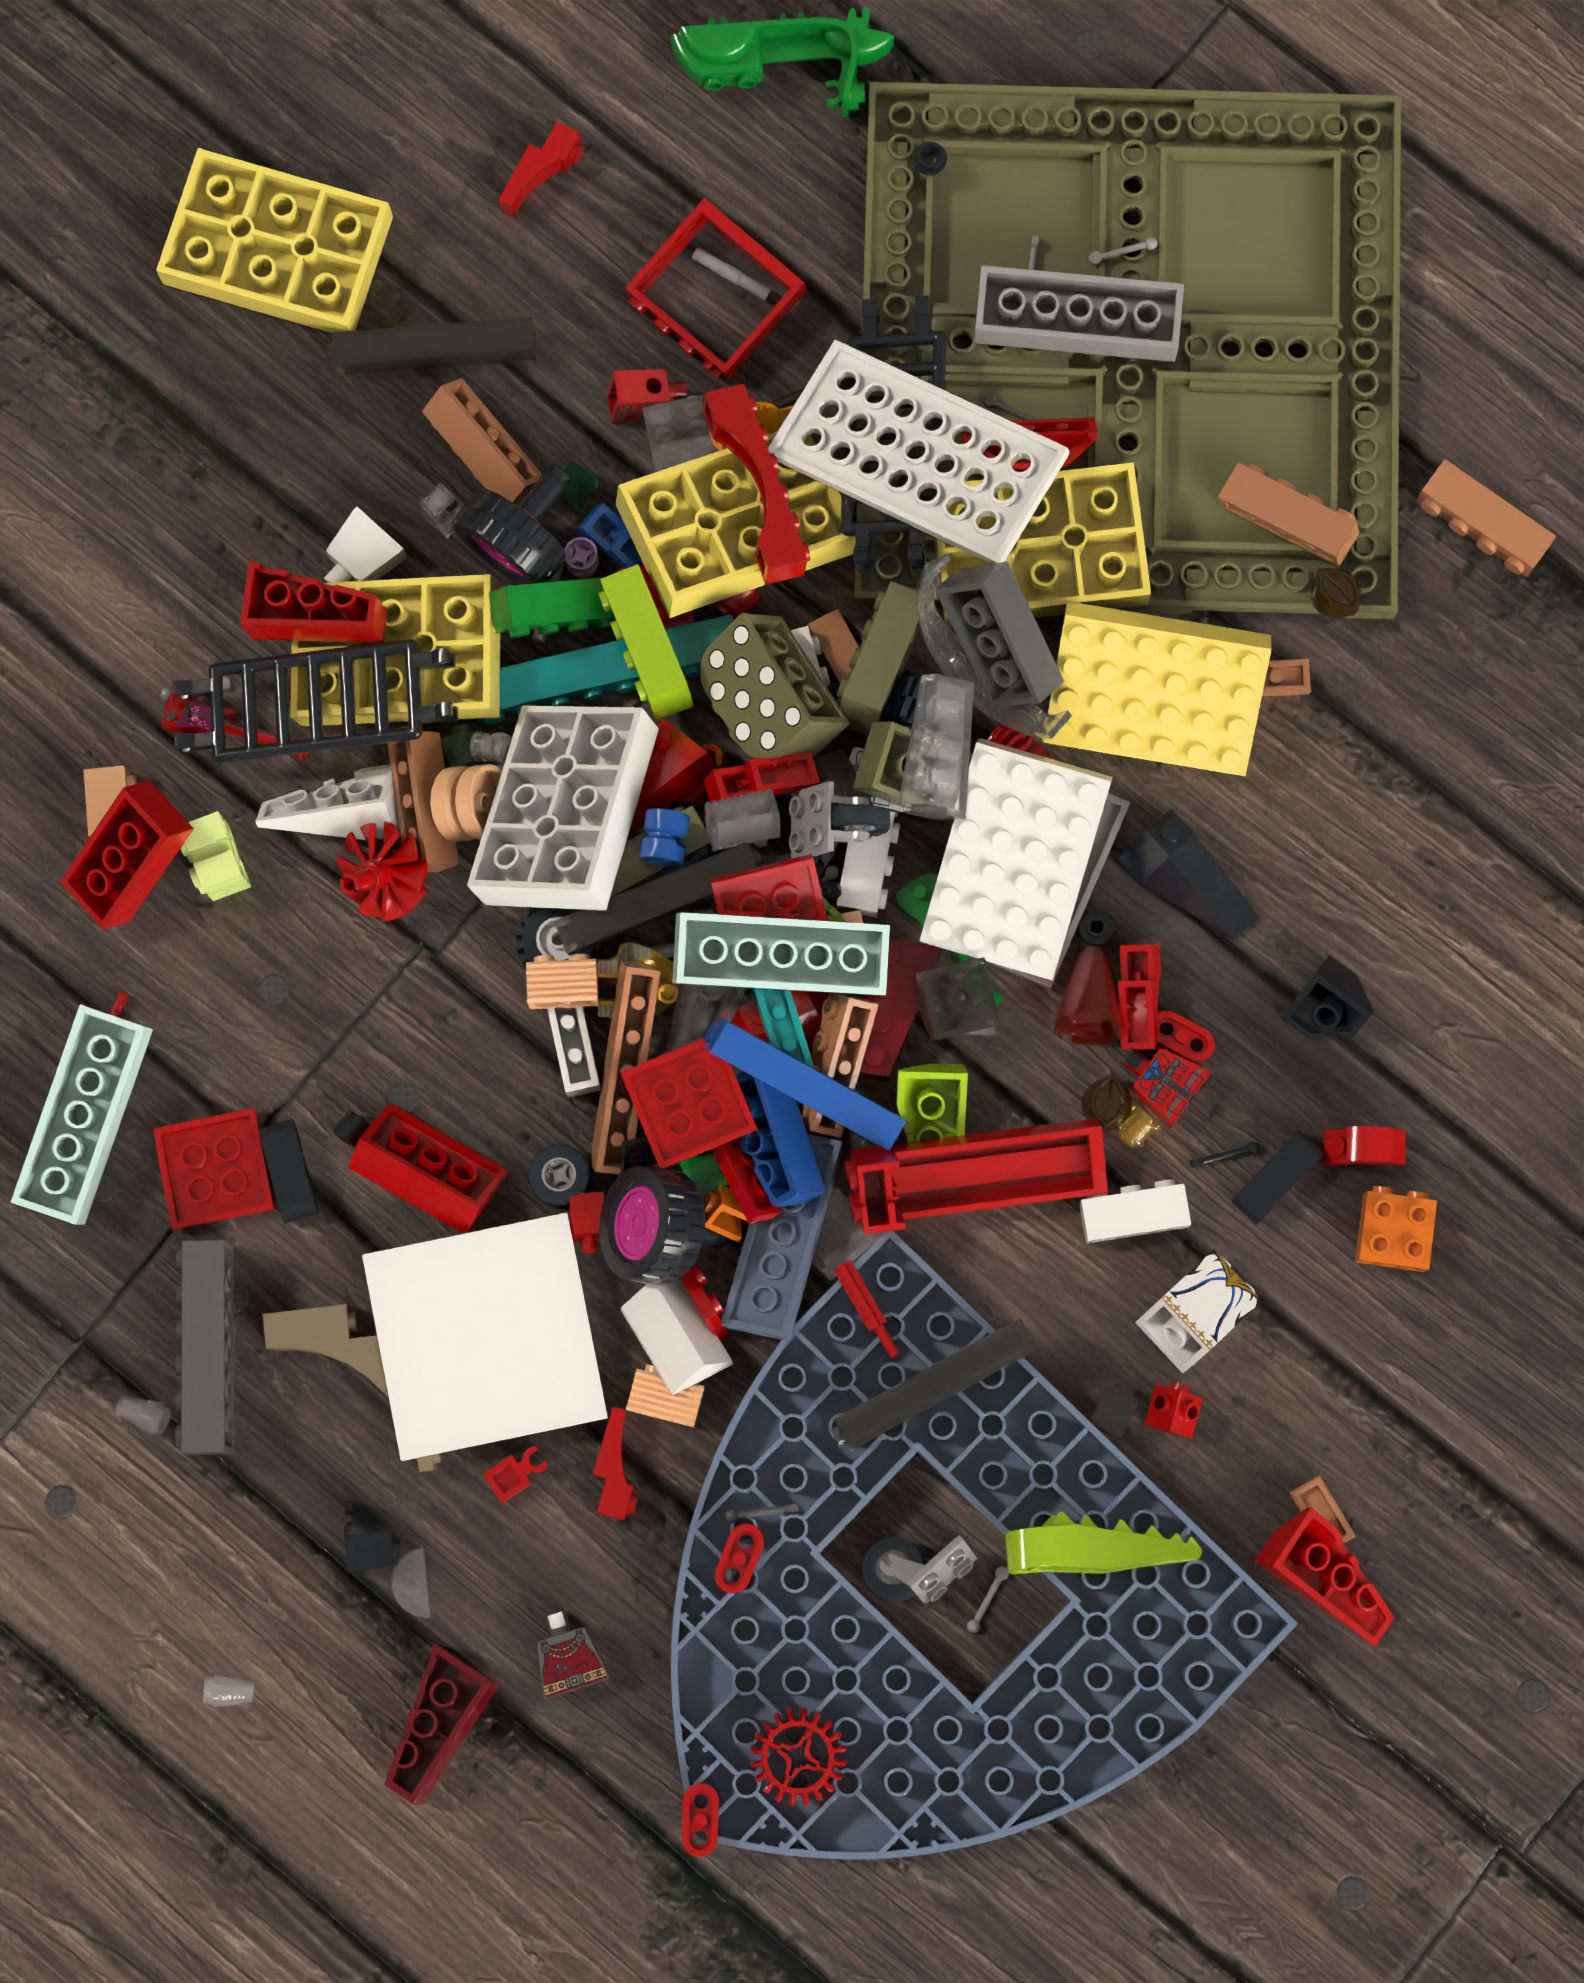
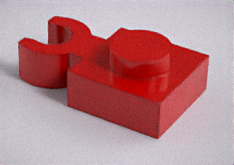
M537 1446L528 1448L520 1462H517L515 1457L510 1455L483 1473L502 1504L532 1485L527 1477L528 1474L531 1472L541 1473L548 1468L549 1464L547 1461L539 1466L531 1464V1456L539 1451Z

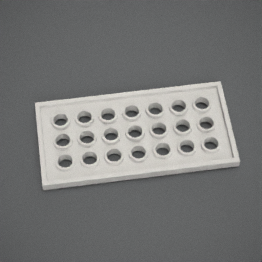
M834 340L768 447L769 454L774 453L778 462L990 564L1005 562L1070 454L1067 447L837 340ZM848 377L856 379V383L851 389L842 390L839 388V384L843 379ZM874 391L885 393L883 400L878 403H870L867 400ZM910 404L914 407L912 413L906 417L896 415L898 408L902 405ZM830 405L839 407V411L834 417L825 418L822 416V412L826 407ZM865 419L868 421L867 426L862 431L855 432L850 430V426L855 420ZM930 419H942L943 423L937 430L930 431L925 428L926 423ZM967 431L972 434L970 441L965 444L954 442L956 435L960 432ZM888 432L896 434V439L892 444L881 445L879 443V439L883 434ZM817 433L822 436L820 442L815 446L804 444L805 439L810 434ZM991 445L1001 447L1000 454L994 458H987L983 455L985 449ZM922 446L925 448V453L922 457L918 459L908 457V452L913 447ZM847 447L850 449V453L845 459L836 460L833 458V454L838 448ZM1020 459L1031 461L1030 467L1023 472L1013 470L1014 463ZM944 460L955 462L951 471L946 473L937 471V466L940 462ZM877 461L879 467L875 472L870 474L862 472V467L866 462ZM978 473L984 476L983 482L978 486L971 487L966 484L968 477L972 474ZM903 474L908 476V481L904 486L896 488L890 485L891 480L896 475ZM1008 487L1014 490L1013 495L1008 500L1000 501L995 498L996 493L1001 488ZM927 488L937 490V495L933 500L922 501L919 499L923 490ZM956 502H963L967 505L966 510L960 515H951L949 513V508ZM992 516L996 518V523L992 528L984 530L978 527V523L983 517Z

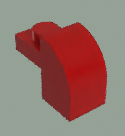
M1350 1126L1347 1129L1324 1130V1165L1363 1164L1374 1167L1406 1165V1131L1377 1126Z

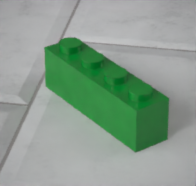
M602 578L510 585L489 593L496 633L509 632L510 638L529 635L530 630H539V635L559 632V627H567L568 632H577L588 629V625L596 624L597 629L612 628L610 623L616 620L612 610L605 612L598 595L599 592L604 591L600 581Z

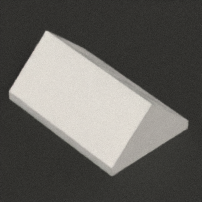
M681 1278L670 1284H646L621 1307V1312L671 1396L733 1365V1361L718 1336L713 1334Z

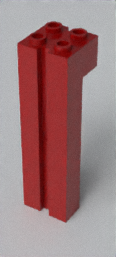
M1096 1118L893 1144L890 1151L881 1146L850 1150L851 1160L845 1161L847 1182L850 1183V1189L854 1190V1194L848 1195L850 1213L853 1215L854 1223L861 1225L864 1234L906 1229V1219L1108 1193L1102 1126Z

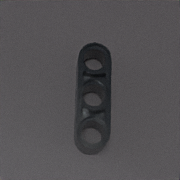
M290 1119L259 1128L262 1146L284 1223L318 1215L319 1209L294 1120Z
M1298 1130L1231 1202L1257 1225L1321 1158L1324 1152Z

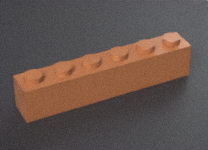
M620 960L590 1157V1165L595 1172L620 1175L622 1141L635 1139L638 1115L620 1072L642 1064L648 1058L661 973L652 964Z

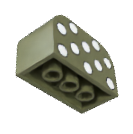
M741 613L707 647L703 654L700 665V678L702 686L712 702V708L725 722L732 740L750 757L770 759L803 752H811L812 757H814L850 724L782 616Z

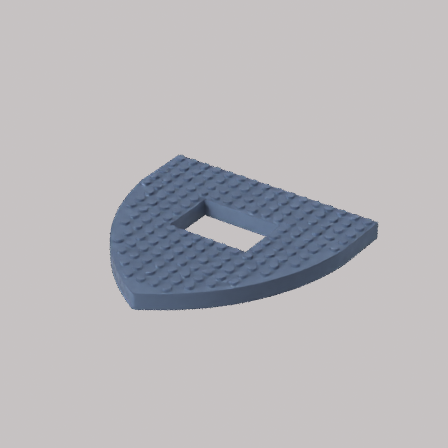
M894 1231L884 1232L854 1265L887 1320L883 1325L898 1349L899 1356L891 1359L875 1331H868L838 1280L793 1326L790 1342L780 1341L748 1389L715 1453L692 1517L678 1577L671 1637L672 1709L684 1794L690 1786L696 1783L709 1784L718 1793V1844L798 1857L852 1860L889 1859L926 1855L968 1847L1002 1838L1045 1823L1115 1789L1147 1769L1188 1739L1298 1624ZM916 1453L1004 1538L1005 1533L1010 1531L1041 1527L1051 1515H1057L1063 1511L1075 1524H1079L1082 1517L1088 1515L1097 1528L1113 1530L1120 1519L1124 1520L1129 1528L1138 1534H1145L1152 1525L1164 1538L1170 1539L1175 1533H1178L1183 1542L1186 1543L1192 1537L1202 1549L1200 1559L1189 1562L1162 1564L1103 1574L1040 1572L1068 1602L972 1703L820 1553ZM798 1504L799 1511L740 1518L734 1523H729L725 1519V1513L729 1509L739 1512ZM738 1525H754L763 1535L764 1546L750 1582L744 1590L738 1593L725 1592L716 1583L715 1570L731 1531ZM749 1535L742 1536L739 1541L740 1546L743 1549H749L753 1545L752 1537ZM731 1568L727 1571L726 1578L730 1582H736L740 1578V1573L737 1569ZM805 1707L808 1709L806 1719L812 1721L814 1714L818 1711L822 1714L818 1722L820 1726H823L829 1719L833 1721L832 1727L827 1730L829 1735L837 1731L841 1732L842 1736L833 1741L834 1746H846L845 1752L836 1753V1758L846 1760V1766L835 1765L834 1771L840 1772L843 1777L841 1780H836L830 1776L828 1781L835 1788L833 1792L827 1791L824 1786L819 1788L823 1795V1800L818 1801L814 1792L808 1794L810 1799L809 1805L804 1806L802 1795H796L795 1805L790 1806V1794L784 1792L782 1800L778 1802L775 1800L779 1789L775 1786L768 1794L763 1791L764 1787L770 1782L767 1777L760 1782H756L755 1776L764 1771L762 1767L751 1768L750 1763L754 1760H761V1755L750 1753V1748L754 1746L762 1748L763 1743L757 1741L754 1735L755 1733H761L764 1736L768 1735L769 1732L762 1726L764 1721L769 1722L773 1728L778 1725L774 1719V1713L779 1712L783 1721L789 1719L787 1715L788 1708H793L794 1718H801V1710ZM789 1727L778 1733L774 1739L787 1744H795L802 1737L806 1727ZM816 1732L810 1744V1752L816 1759L828 1765L829 1754L826 1743ZM807 1739L804 1740L801 1747L797 1746L796 1750L792 1748L789 1751L781 1748L792 1757L790 1774H792L795 1766H800V1762L802 1765H805L807 1762L816 1765L804 1755ZM769 1748L768 1760L770 1768L781 1781L787 1768L786 1760L782 1755ZM802 1769L795 1775L791 1786L801 1787L810 1785L817 1781L822 1774L810 1769ZM698 1794L694 1799L695 1805L699 1808L706 1807L708 1798L703 1794ZM695 1832L698 1838L707 1841L705 1832Z

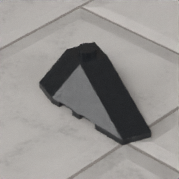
M1170 809L1150 826L1117 859L1141 887L1158 894L1168 900L1170 904L1187 911L1197 917L1199 921L1232 940L1259 918L1200 840L1173 809Z

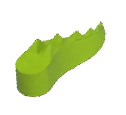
M1063 1511L1057 1515H1051L1041 1527L1025 1528L1005 1533L1008 1574L1045 1571L1103 1574L1162 1564L1195 1561L1200 1559L1202 1554L1201 1547L1192 1537L1186 1543L1183 1542L1178 1533L1167 1539L1152 1525L1145 1534L1134 1533L1122 1519L1119 1520L1113 1530L1097 1528L1088 1515H1084L1079 1524H1075Z

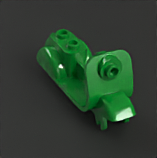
M863 7L861 18H857L856 10L851 8L847 21L825 17L805 18L803 12H799L798 18L786 19V14L781 13L780 20L728 23V20L721 16L720 24H715L714 17H711L707 25L679 28V33L670 36V43L674 57L682 71L697 85L709 91H716L724 86L735 85L740 88L755 87L763 82L762 63L819 59L840 60L842 63L840 80L825 82L826 91L833 90L839 94L836 98L827 99V107L833 109L842 105V118L848 119L851 110H859V103L865 102L864 82H857V66L874 63L886 56L894 46V36L888 32L869 29L870 13L866 7Z

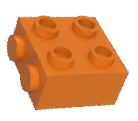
M1373 1186V1191L1365 1192L1362 1199L1355 1263L1417 1272L1429 1270L1437 1200L1428 1199L1429 1194L1417 1191H1408L1407 1196L1395 1195L1393 1188Z

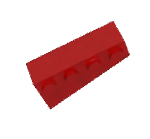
M249 561L240 625L252 640L384 642L387 610L376 595L337 584L335 586L320 582L319 579L308 576L303 578L290 574L286 570L263 567L260 563Z

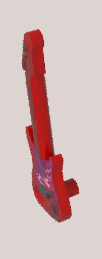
M172 693L163 710L162 726L166 730L178 733L211 732L210 706L202 703L197 698L182 701L180 696H174ZM224 708L225 733L244 738L243 724L228 720L236 719L237 711ZM257 728L259 743L277 742V733ZM309 752L290 755L296 756L299 760H306Z

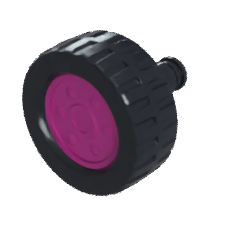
M555 463L549 465V470L542 474L518 506L491 490L480 488L467 500L452 522V527L456 534L473 552L495 570L518 585L549 582L566 558V553L560 543L540 524L564 492L565 486L572 482L571 475Z
M636 1166L626 1170L617 1177L609 1188L600 1213L599 1241L603 1257L612 1272L627 1281L658 1285L670 1284L679 1280L689 1271L700 1252L701 1246L722 1248L729 1240V1238L705 1228L704 1204L695 1183L686 1174L668 1168Z

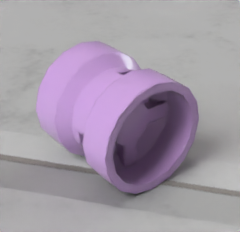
M584 537L574 538L567 543L564 551L566 553L565 562L568 571L573 576L583 579L595 574L599 568V557L595 544Z

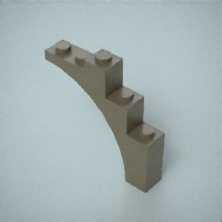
M347 1304L262 1314L267 1350H299L322 1354L339 1360L368 1377L389 1398L378 1337L375 1335L353 1338V1333L358 1332L356 1311L350 1312V1306ZM441 1453L417 1458L419 1472L437 1471L436 1463H442Z

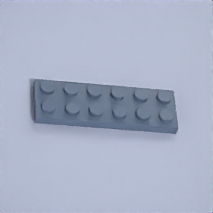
M807 1134L826 1192L804 1204L779 1206L780 1213L773 1219L755 1222L754 1224L749 1223L722 1317L721 1325L723 1327L790 1342L845 1145L842 1141Z

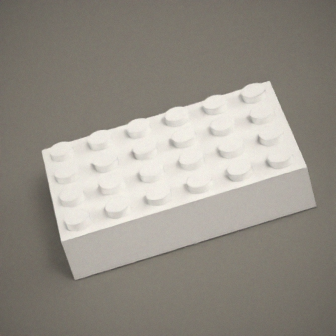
M522 706L467 884L485 905L586 910L607 909L659 730L643 708Z
M979 738L975 745L920 942L1053 980L1113 777Z

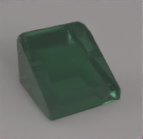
M571 460L565 470L571 475L572 482L565 486V490L560 498L582 511L600 485L598 476Z

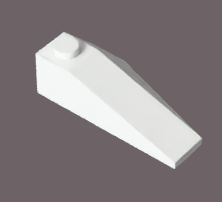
M391 765L363 768L353 772L355 778L337 784L333 778L323 782L324 786L316 791L307 793L301 789L262 802L255 821L257 827L345 838L350 832H353L356 839L366 840L360 827L368 823H376V838L383 839L384 821L392 822L399 829Z

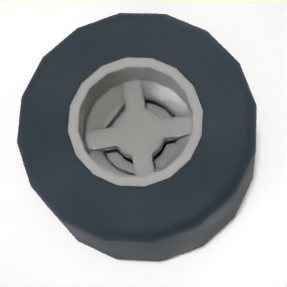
M552 1144L541 1149L532 1159L528 1169L529 1184L533 1193L544 1204L554 1208L570 1207L569 1197L588 1193L592 1183L591 1169L586 1158L576 1148L566 1144Z

